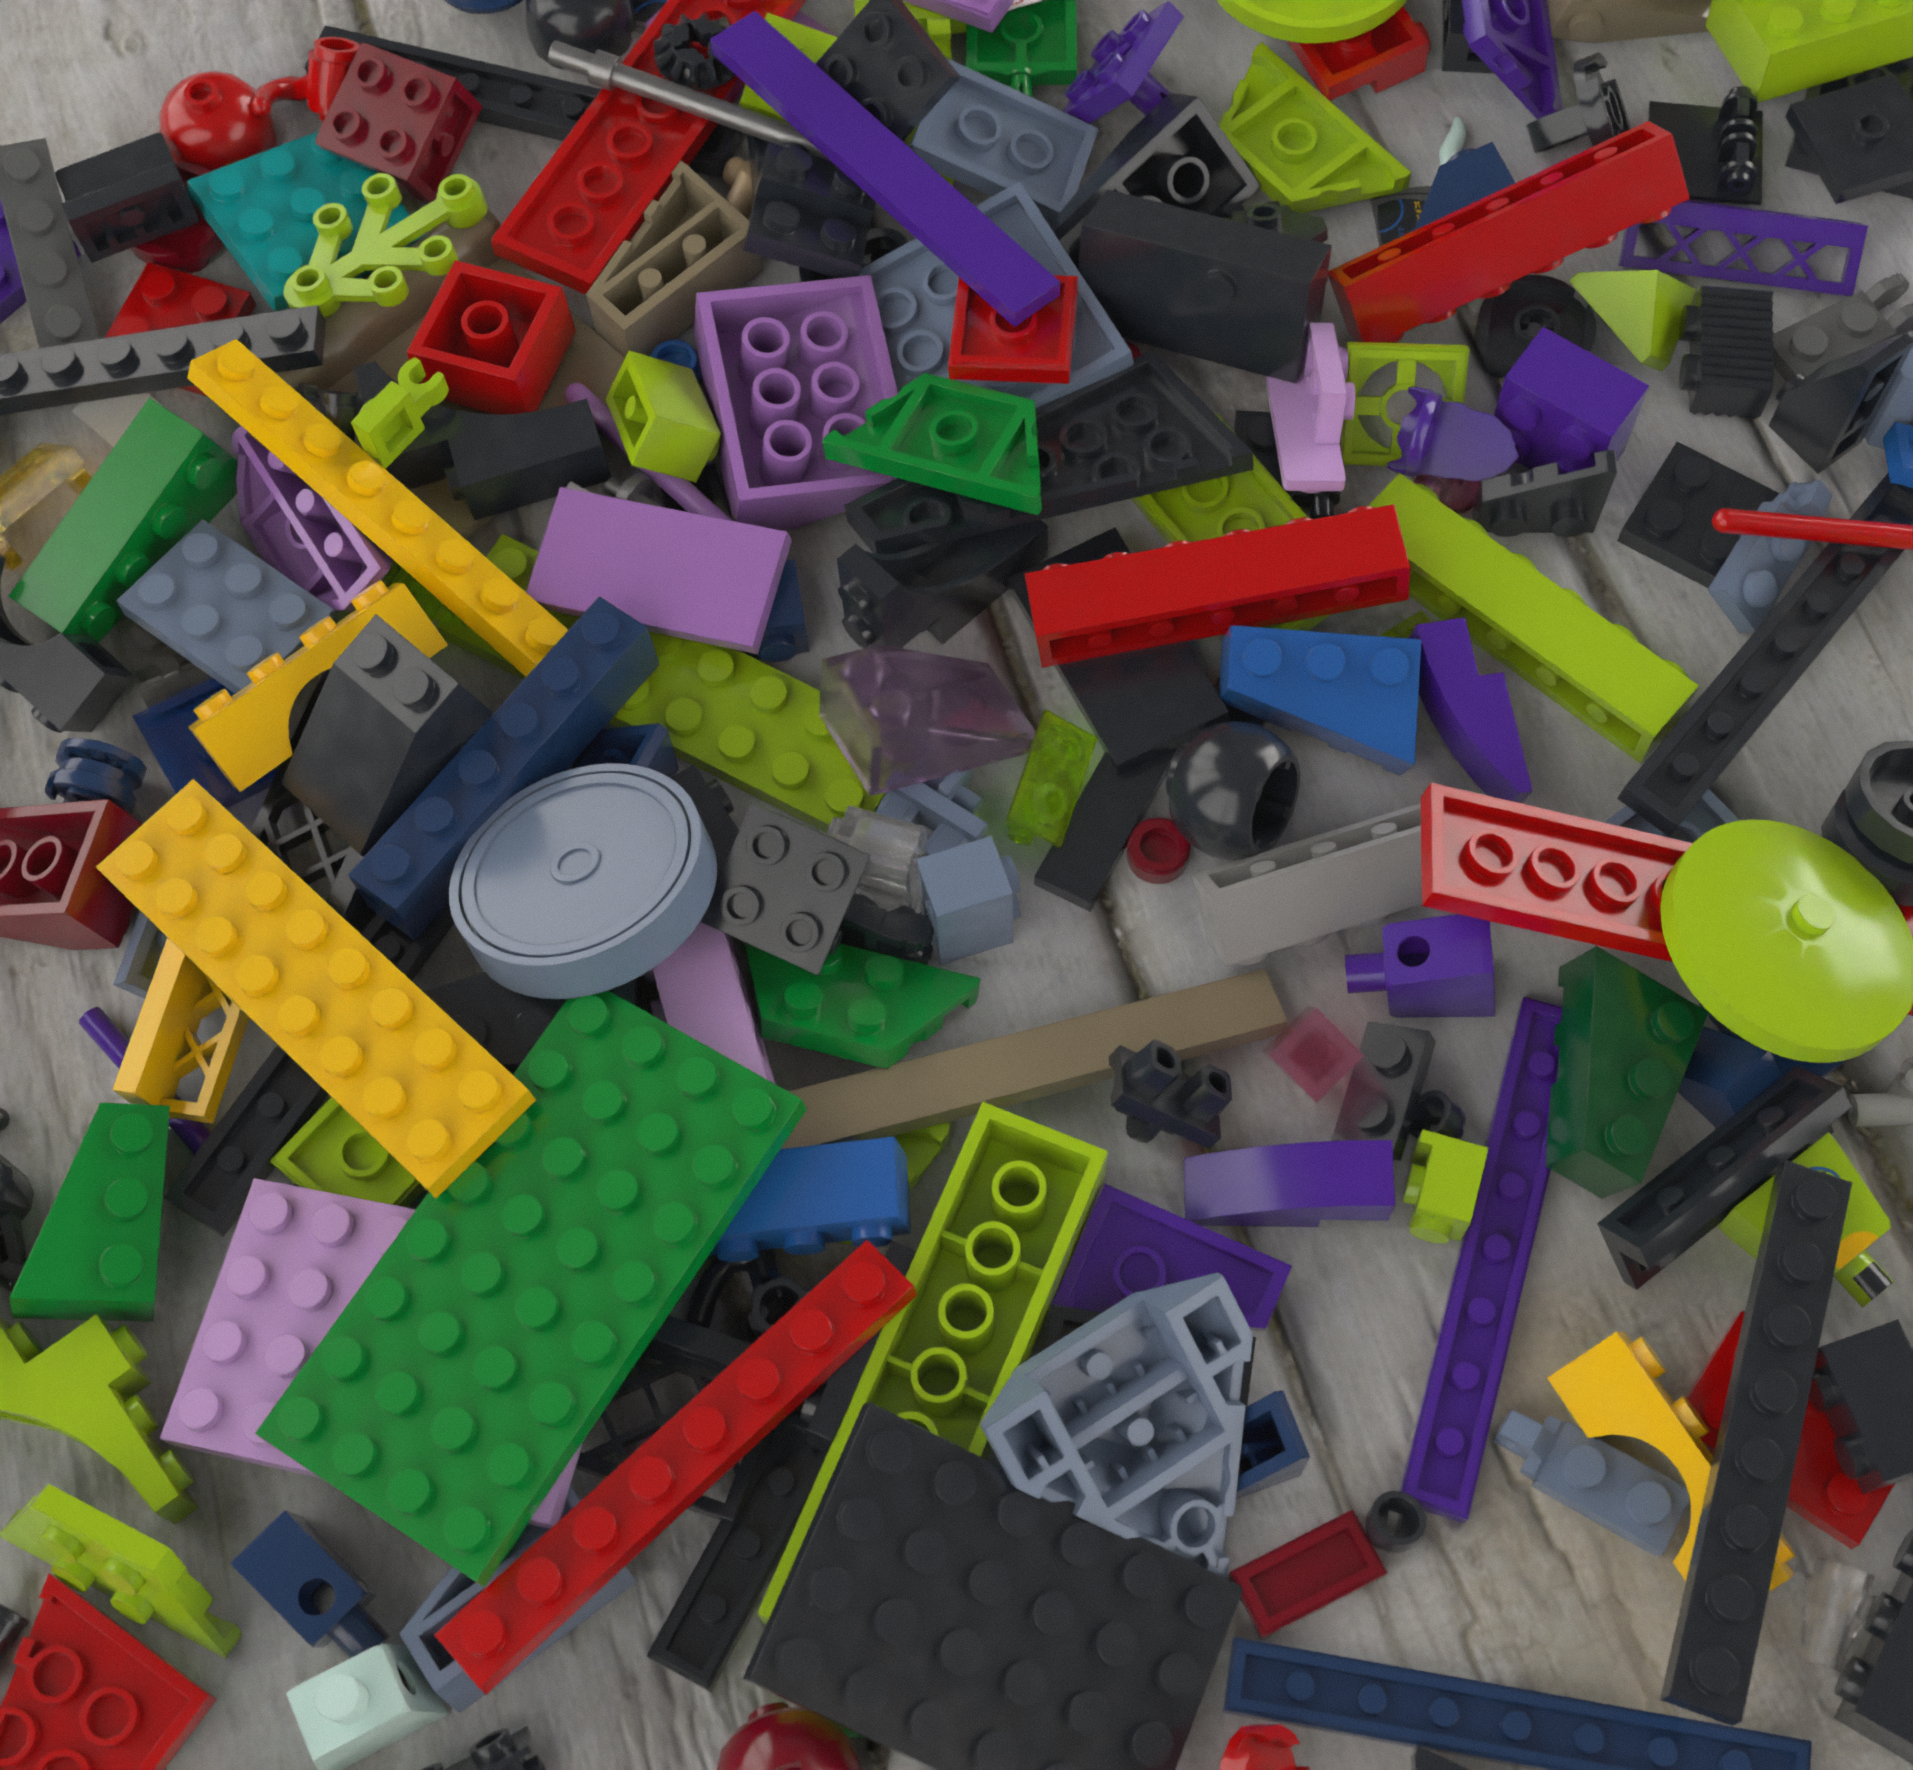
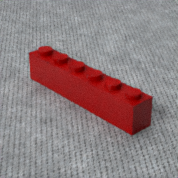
M1647 121L1329 270L1328 277L1348 334L1357 342L1397 343L1403 338L1404 332L1423 323L1433 324L1447 320L1457 312V307L1477 298L1487 299L1498 296L1510 288L1511 282L1530 273L1540 274L1554 270L1564 262V257L1584 248L1593 249L1605 246L1614 241L1618 236V232L1637 223L1646 224L1663 219L1671 213V207L1690 199L1673 134Z
M1392 504L1376 508L1361 506L1344 514L1318 519L1297 518L1287 522L1285 525L1254 531L1238 529L1221 537L1195 542L1174 541L1162 548L1131 554L1115 552L1099 560L1072 565L1057 563L1046 566L1040 571L1024 574L1041 667L1044 668L1227 633L1231 625L1265 627L1409 600L1410 564L1395 505Z

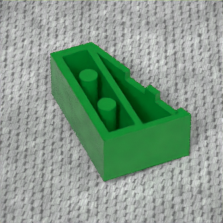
M99 1103L9 1297L13 1319L89 1320L97 1314L105 1321L154 1322L170 1106Z

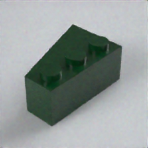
M1595 946L1559 967L1558 987L1564 988L1561 1023L1555 1025L1554 1046H1559L1557 1082L1551 1085L1545 1166L1602 1199L1642 1183L1709 1012L1600 947Z

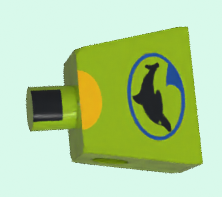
M1828 1132L1792 1162L1853 1182L1833 1277L1863 1308L1894 1282L1866 1251L1892 1226L1890 1219L1842 1148ZM1775 1175L1734 1207L1718 1225L1719 1229L1754 1259H1757Z

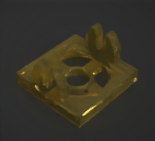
M40 442L0 475V553L6 557L5 569L9 568L13 571L23 560L1 533L63 481L80 496L92 479L82 467L85 464L84 460L71 446Z

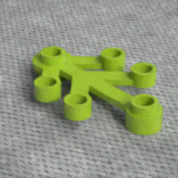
M379 173L369 177L362 185V193L368 206L352 252L337 261L341 242L352 233L353 223L343 205L339 203L323 205L313 216V222L319 237L309 265L296 270L285 283L283 292L289 307L295 309L318 305L324 318L333 314L340 307L342 301L377 302L381 306L392 307L402 303L409 294V287L401 271H426L433 276L448 274L454 261H458L456 251L448 237L442 235L431 236L425 239L419 248L404 246L444 221L450 227L459 229L469 228L478 224L485 217L488 210V205L480 185L464 174L448 176L440 183L436 200L386 230L392 210L400 204L402 196L395 179L391 175ZM365 270H376L369 279L354 278Z

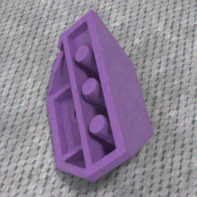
M240 425L232 435L233 453L238 454L236 484L242 527L264 562L334 609L335 612H352L355 607L350 601L360 592L381 580L390 570L393 559Z

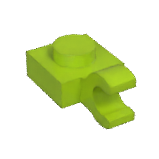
M417 358L408 360L400 368L398 373L399 385L391 381L375 398L366 402L359 414L351 421L363 450L384 469L425 429L421 420L424 413L442 402L449 392L445 377L440 372L435 373L428 382L418 384L425 378L426 374L421 361Z

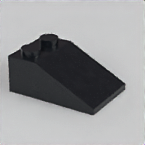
M375 614L333 663L281 784L364 857L493 712Z

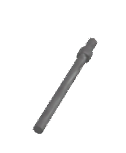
M557 40L550 47L548 54L549 63L588 76L590 84L609 91L618 87L780 146L786 143H798L804 146L810 155L829 160L791 124L623 65L621 57L602 50H597L593 54Z

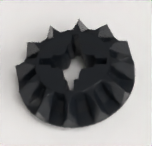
M704 11L699 19L690 20L681 13L677 25L663 24L660 39L654 41L655 63L662 76L668 81L693 90L716 88L734 78L736 75L712 54L710 40L730 27L727 17L712 21L706 11ZM692 42H699L703 48L708 47V59L705 60L704 56L699 54L695 48H690V44Z

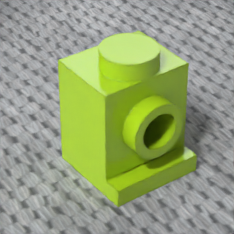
M1422 1129L1412 1152L1410 1162L1414 1163L1411 1164L1402 1196V1202L1413 1205L1408 1227H1410L1409 1232L1413 1236L1433 1243H1448L1450 1239L1461 1241L1472 1220L1488 1147Z

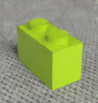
M628 351L605 400L631 465L697 482L706 462H711L718 452L721 433L693 370Z

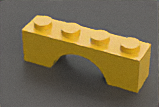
M382 580L372 584L350 601L356 608L351 614L338 623H335L331 616L317 622L299 636V639L305 646L285 660H283L278 652L272 654L246 673L252 683L232 697L226 689H223L193 710L199 717V720L188 728L236 790L239 792L243 791L293 755L288 725L291 708L297 695L311 679L331 669L335 660L375 614L428 658H431L448 646L404 583H394L388 588Z
M1616 1331L1547 1377V1379L1587 1438L1606 1435L1634 1437L1659 1449L1677 1467L1685 1481L1690 1496L1691 1522L1686 1540L1673 1560V1564L1686 1581L1713 1456L1700 1439L1709 1431L1697 1411L1684 1396L1674 1401L1664 1388L1658 1377L1664 1374L1666 1369L1648 1342L1642 1336L1632 1342L1626 1332ZM1782 1533L1780 1534L1769 1592L1795 1575L1787 1561L1796 1555Z

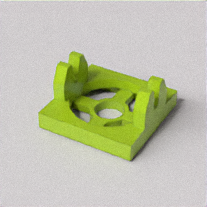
M1346 342L1348 353L1346 382L1354 383L1355 409L1352 420H1343L1340 437L1343 465L1387 466L1388 462L1401 458L1402 451L1397 442L1401 423L1394 422L1388 417L1386 405L1394 393L1408 390L1409 387H1418L1415 385L1417 362L1425 364L1438 374L1442 381L1443 394L1445 395L1443 401L1464 404L1469 358L1468 346ZM1397 362L1395 384L1388 387L1381 396L1359 395L1362 386L1374 371L1388 363ZM1358 415L1382 417L1385 424L1392 428L1390 448L1381 446L1367 435L1359 422Z

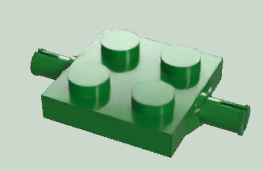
M1042 0L1009 10L992 33L966 24V67L1032 97V86L1070 85L1077 77L1076 0Z

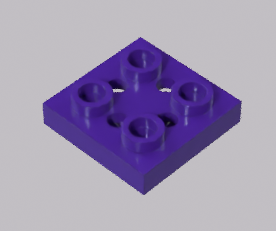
M1168 0L1149 14L1144 9L1137 12L1128 21L1121 33L1117 34L1114 30L1109 31L1091 52V57L1095 59V62L1090 70L1086 69L1080 73L1066 90L1065 96L1069 99V102L1062 112L1091 124L1129 100L1146 116L1170 94L1149 71L1184 15Z

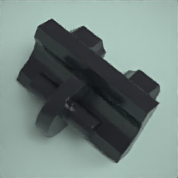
M1153 1039L1139 1052L1119 1045L1109 1055V1066L1113 1068L1115 1074L1114 1087L1110 1096L1111 1106L1115 1107L1117 1112L1127 1116L1126 1131L1131 1139L1141 1143H1148L1161 1130L1170 1135H1179L1208 1149L1221 1139L1219 1114L1223 1112L1232 1100L1231 1079L1228 1072L1208 1064L1201 1067L1190 1077L1181 1072V1058L1174 1048L1156 1039Z

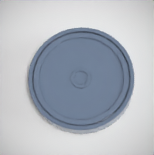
M606 763L578 767L544 778L513 795L467 840L454 865L450 879V910L456 927L481 968L501 986L526 996L544 999H567L593 995L623 985L648 972L669 957L691 935L703 918L714 893L717 880L716 853L691 797L671 778L655 770L630 764Z

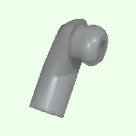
M1913 1057L1903 1062L1901 1072L1896 1075L1885 1093L1851 1094L1848 1100L1851 1108L1848 1110V1117L1853 1127L1908 1126L1913 1124Z

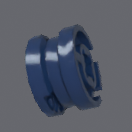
M68 738L61 741L55 759L59 769L50 772L45 786V794L49 799L56 800L57 795L64 798L63 803L109 799L132 815L137 800L133 791L141 788L147 770L142 760L124 749L99 740Z

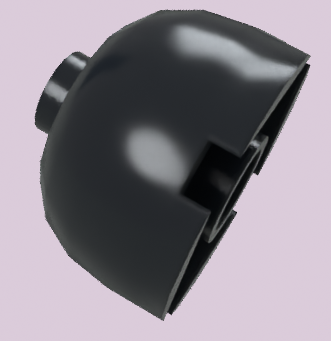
M526 0V27L530 42L537 55L552 67L563 69V67L548 62L549 50L555 40L593 54L597 50H602L619 57L628 51L632 43L631 33L636 26V16L632 0Z

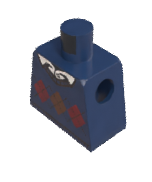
M287 1510L281 1512L229 1563L313 1648H324L333 1640L349 1658H352L374 1646L386 1643L391 1637L365 1609L376 1597V1594L300 1515ZM326 1583L335 1592V1600L328 1611L321 1613L313 1605V1597L316 1590Z

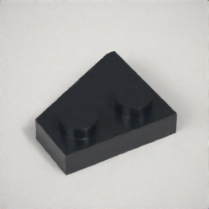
M1604 450L1594 453L1595 467L1562 475L1559 464L1555 462L1532 468L1520 474H1506L1481 480L1472 510V520L1478 522L1487 533H1493L1500 537H1513L1522 533H1553L1560 537H1573L1582 533H1594L1617 474L1615 450Z

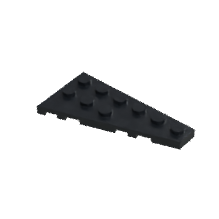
M1150 350L1134 358V365L1035 408L1042 510L1039 515L899 478L845 504L844 507L847 522L874 554H895L913 549L927 542L944 543L1253 470V452Z

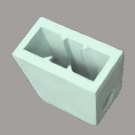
M383 1643L374 1646L293 1687L286 1693L317 1770H343L449 1715L443 1699L434 1692L408 1647ZM401 1675L405 1676L410 1692L404 1686L400 1678Z

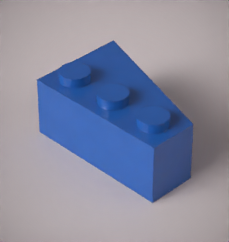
M1231 625L1222 639L1219 696L1226 705L1289 731L1292 729L1328 743V747L1345 754L1350 752L1383 766L1382 769L1401 776L1415 765L1421 639Z

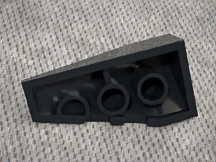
M1170 93L1126 134L1049 226L1078 269L1081 224L1106 189L1227 219L1230 216V207L1242 205L1261 185L1198 96Z

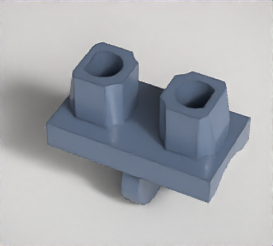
M958 764L946 776L931 766L923 775L922 782L892 765L882 779L885 796L873 817L875 829L893 842L903 844L918 822L934 832L921 849L922 857L984 838L988 827L987 822L974 815L981 807L983 798L968 789L973 778V771L963 764Z

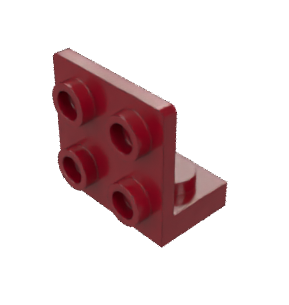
M362 43L317 134L315 142L325 151L380 173L391 175L417 200L429 204L437 199L440 183L451 175L483 106L455 77L370 44Z

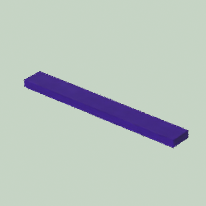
M753 11L710 39L714 56L1014 327L1060 296V281L756 11Z
M1523 997L1519 1005L1484 1146L1489 1149L1472 1220L1461 1239L1399 1490L1413 1496L1422 1505L1425 1512L1465 1523L1469 1518L1551 1171L1550 1168L1545 1166L1550 1091L1551 1085L1557 1082L1559 1046H1554L1555 1025L1561 1023L1562 1007Z

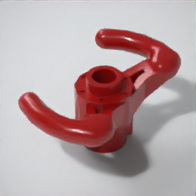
M340 37L316 39L314 41V48L309 51L308 74L303 77H282L261 85L253 93L250 105L251 111L256 117L265 118L270 114L272 105L277 101L308 100V108L312 112L318 113L319 119L324 122L360 45L353 40Z

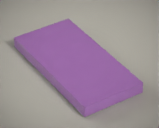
M560 487L526 593L546 610L581 617L600 596L645 625L649 632L758 654L792 539L785 531Z

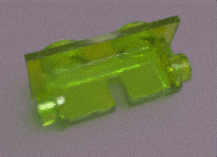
M1047 709L1043 711L1006 818V826L1010 829L1008 838L1017 844L1031 845L1033 838L1039 837L1059 848L1062 846L1098 737Z

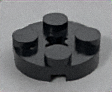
M1526 275L1511 282L1510 288L1504 293L1484 299L1480 307L1475 326V342L1482 355V367L1493 377L1505 378L1533 341L1534 337L1525 334L1523 330H1527L1529 324L1534 322L1541 324L1540 329L1545 327L1590 352L1596 335L1594 312L1589 304H1587L1585 310L1582 303L1574 298L1576 290L1562 280L1544 275Z

